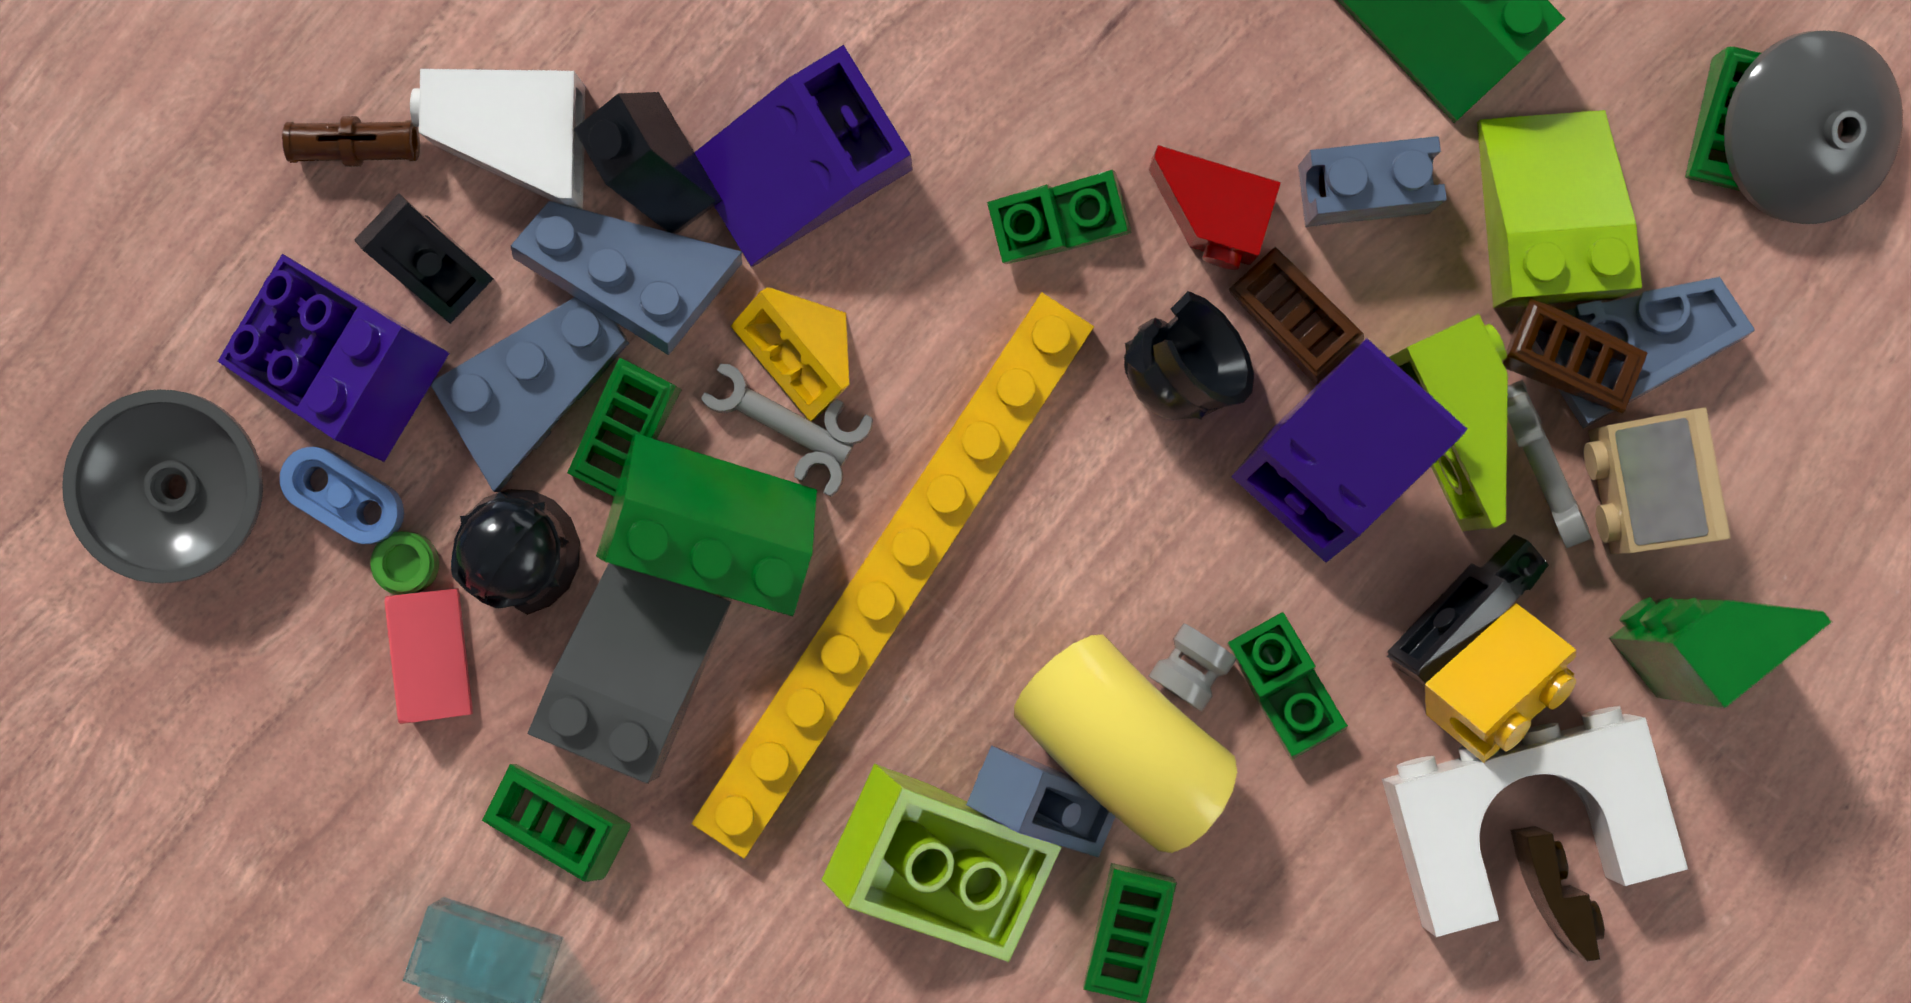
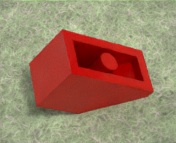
M1158 145L1152 157L1149 172L1189 246L1204 251L1202 259L1218 267L1238 270L1240 263L1251 265L1260 254L1281 182Z

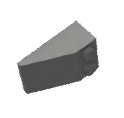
M608 563L552 673L527 734L644 783L652 782L660 776L731 601L710 592Z

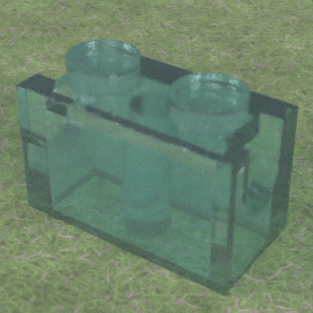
M442 897L427 907L402 981L420 987L418 994L436 1003H456L457 1000L466 1003H541L563 937Z

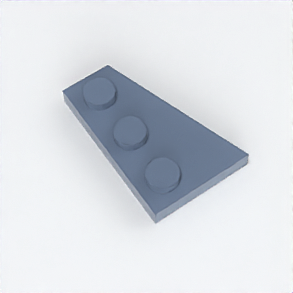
M548 201L511 244L513 259L667 355L673 351L742 264V251Z
M1720 277L1645 291L1639 296L1601 303V300L1579 304L1573 309L1563 310V312L1648 352L1629 403L1747 338L1755 331ZM1539 330L1532 347L1535 353L1543 355L1551 334ZM1563 339L1554 362L1566 367L1575 343ZM1587 348L1578 374L1589 378L1598 352ZM1611 358L1601 385L1613 390L1623 365L1622 361ZM1559 390L1583 429L1614 412V410Z
M574 297L433 380L431 387L493 492L499 493L513 477L512 473L533 449L537 450L551 434L550 430L576 400H580L626 348L629 342L618 323Z

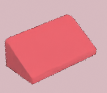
M459 588L386 596L385 611L399 724L473 714Z

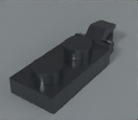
M1513 534L1484 566L1478 567L1471 563L1387 651V657L1400 671L1425 686V683L1504 614L1523 595L1525 590H1531L1549 564L1528 540Z

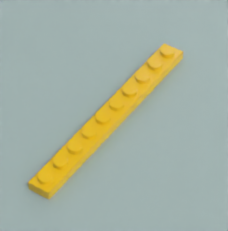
M1041 292L692 821V825L745 859L1095 326Z

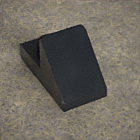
M398 194L354 239L366 254L450 324L494 279L429 216H424L401 194Z

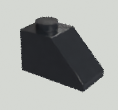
M659 92L618 93L573 129L604 183L667 232L679 233L722 201Z

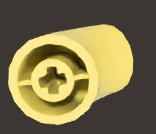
M1103 634L1088 636L1073 643L1053 657L1030 680L1014 705V717L1036 742L1102 806L1158 851L1173 853L1194 843L1209 830L1222 814L1233 792L1237 776L1235 756L1168 700Z

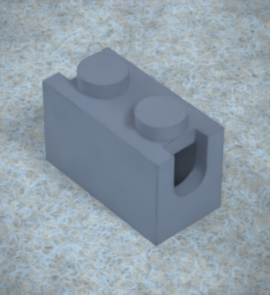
M1439 136L1310 150L1298 165L1305 227L1430 214L1447 200L1445 184L1434 185L1432 175L1433 159L1441 152ZM1320 175H1324L1326 197L1320 196Z

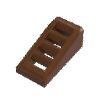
M1276 246L1229 288L1231 295L1316 385L1364 341V333ZM1281 274L1287 282L1262 304L1255 296ZM1298 293L1304 300L1279 321L1274 314ZM1316 312L1321 317V320L1298 340L1292 332ZM1333 331L1339 338L1316 358L1310 351Z
M1530 298L1522 310L1506 350L1507 358L1502 362L1507 370L1623 414L1648 352L1555 307ZM1539 330L1551 334L1542 356L1531 351ZM1563 339L1575 343L1566 367L1554 362ZM1587 348L1598 352L1589 378L1578 374ZM1611 358L1623 362L1613 390L1601 385Z

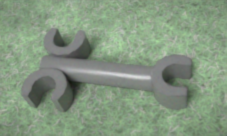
M720 364L717 371L725 377L732 379L734 391L729 398L723 400L716 399L714 396L704 392L701 399L706 406L719 413H729L738 410L814 451L806 454L799 460L795 467L794 477L803 482L812 466L817 464L826 465L830 470L831 477L823 493L830 497L836 494L843 484V471L841 467L846 462L854 444L861 443L869 436L873 426V419L865 414L856 430L852 432L842 431L838 427L837 419L845 404L836 399L828 406L825 412L824 422L826 429L748 388L746 378L737 368L730 364Z
M1523 379L1508 385L1507 418L1515 434L1516 442L1520 448H1523L1550 507L1566 548L1590 540L1589 527L1541 426L1542 421L1532 404Z

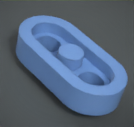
M304 447L293 452L282 465L280 487L286 499L347 539L360 544H377L389 538L400 529L404 518V507L398 493L339 454L324 448ZM322 468L328 475V483L323 490L317 492L311 486L310 480L313 472ZM375 501L380 505L382 514L377 523L370 525L364 518V508L368 503Z

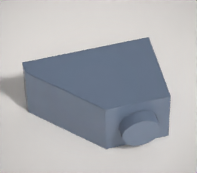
M992 745L978 773L976 783L966 804L1018 833L1095 857H1099L1115 819L1112 813L1082 788L1070 775Z

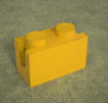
M1515 603L1425 683L1426 715L1485 763L1500 748L1504 751L1514 748L1527 734L1531 726V720L1546 706L1551 710L1555 709L1568 698L1576 685V679L1574 678V673L1567 668V665L1576 658V649L1519 604Z

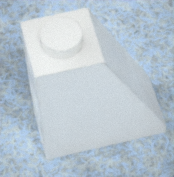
M420 69V88H414L411 92L410 114L414 127H419V133L434 146L553 202L583 210L584 147L573 129L585 120V85L575 71Z

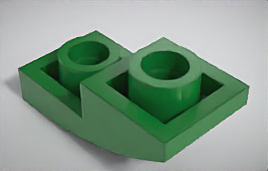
M1113 170L1055 187H1050L1046 184L987 202L1002 263L1004 264L1055 254L1132 233L1117 174Z
M1284 612L1227 642L1231 653L1237 658L1236 662L1291 760L1347 729L1348 725L1316 674L1314 662Z

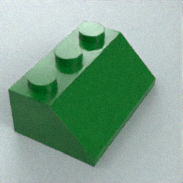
M1337 0L1453 123L1459 120L1566 19L1548 0Z
M634 433L596 557L610 564L793 617L813 552L817 489Z
M1648 597L1632 606L1621 616L1619 620L1624 627L1609 639L1657 698L1726 708L1826 628L1832 621L1824 611L1730 600H1697L1696 598L1674 599L1670 597L1654 601L1651 597Z

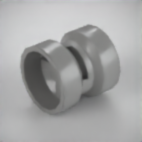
M1183 623L1173 638L1174 650L1168 659L1157 662L1149 677L1202 712L1212 697V684L1218 676L1227 675L1237 658L1207 636ZM1182 656H1187L1208 670L1206 675L1182 660Z

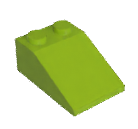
M1597 110L1480 119L1477 122L1493 308L1525 306L1530 298L1544 304L1617 299L1641 289L1637 225L1606 111Z
M1478 313L1389 357L1467 428L1464 435L1431 466L1462 532L1495 528L1506 522L1508 373L1502 361L1507 358V353L1497 330L1491 324L1484 325Z
M874 763L821 880L849 909L1009 962L1062 846L1018 833L967 806V801L926 782Z

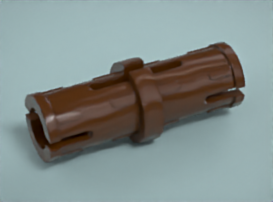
M342 116L340 123L286 122L283 127V151L286 160L290 163H298V161H342L345 167H360L364 160L417 161L419 158L418 127H414L412 120H406V122H361L358 116Z

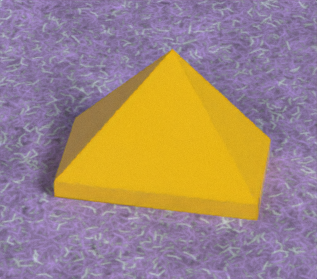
M767 287L757 294L731 324V328L809 421L819 417L850 385L845 312Z

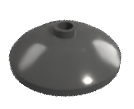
M1824 30L1802 32L1786 37L1762 52L1751 63L1739 80L1730 100L1725 121L1724 140L1727 162L1734 181L1746 199L1760 211L1773 218L1798 224H1818L1832 221L1847 215L1866 202L1888 175L1895 161L1901 141L1903 107L1895 76L1883 57L1873 47L1863 40L1843 32ZM1842 121L1843 131L1841 137L1839 138L1837 130L1840 122Z
M157 389L136 392L121 397L99 410L89 419L74 439L64 466L62 491L65 511L76 537L84 548L102 565L124 577L137 581L174 583L191 580L217 569L243 546L256 524L261 509L263 477L260 460L250 437L227 411L215 403L191 393ZM176 475L183 477L186 482V491L178 499L172 496L169 491V483Z

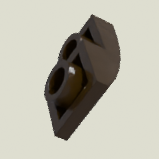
M1536 826L1511 830L1514 849L1522 876L1532 899L1546 923L1569 951L1586 961L1600 960L1597 940L1603 939L1605 933L1602 913L1597 902L1594 900L1590 901L1588 893L1571 885L1562 887L1561 880L1568 878V862L1561 842L1554 841L1553 833Z

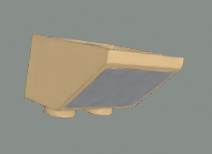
M1706 407L1588 430L1590 442L1585 444L1584 460L1590 478L1597 480L1601 505L1596 507V526L1601 540L1604 543H1609L1610 554L1635 553L1731 539Z

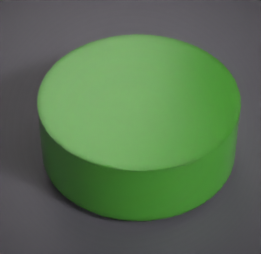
M405 531L394 532L389 538L377 543L370 562L372 575L379 586L390 593L401 595L422 592L433 583L438 574V552L432 542L421 534Z

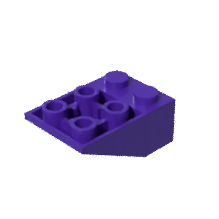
M844 45L787 78L694 152L722 199L714 207L751 267L913 170L910 152Z
M282 254L238 328L232 334L229 343L217 362L332 439L385 462L450 353Z
M1366 338L1264 436L1231 477L1327 563L1379 518L1464 435L1467 428Z

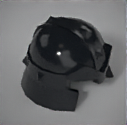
M1187 291L1171 308L1175 317L1169 323L1155 317L1138 327L1139 331L1134 338L1125 343L1124 368L1130 385L1142 404L1160 417L1172 420L1193 418L1201 420L1204 416L1220 408L1244 403L1253 393L1254 371L1250 354L1239 332L1222 311L1206 298Z
M506 489L483 498L465 516H460L461 525L455 536L452 551L451 574L466 592L480 602L494 608L515 606L516 609L528 615L551 606L570 588L579 568L580 540L572 518L555 500L533 490Z

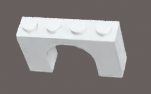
M1620 706L1608 707L1583 714L1584 725L1560 731L1558 723L1531 727L1522 739V742H1519L1509 751H1504L1500 748L1485 763L1462 746L1458 749L1461 758L1436 764L1435 756H1426L1398 764L1399 775L1384 778L1382 782L1422 927L1434 936L1439 937L1499 920L1481 855L1480 828L1484 814L1495 796L1509 784L1527 776L1540 774L1555 775L1565 781L1578 794L1586 808L1606 878L1628 886L1687 870L1688 867L1646 717L1622 714Z

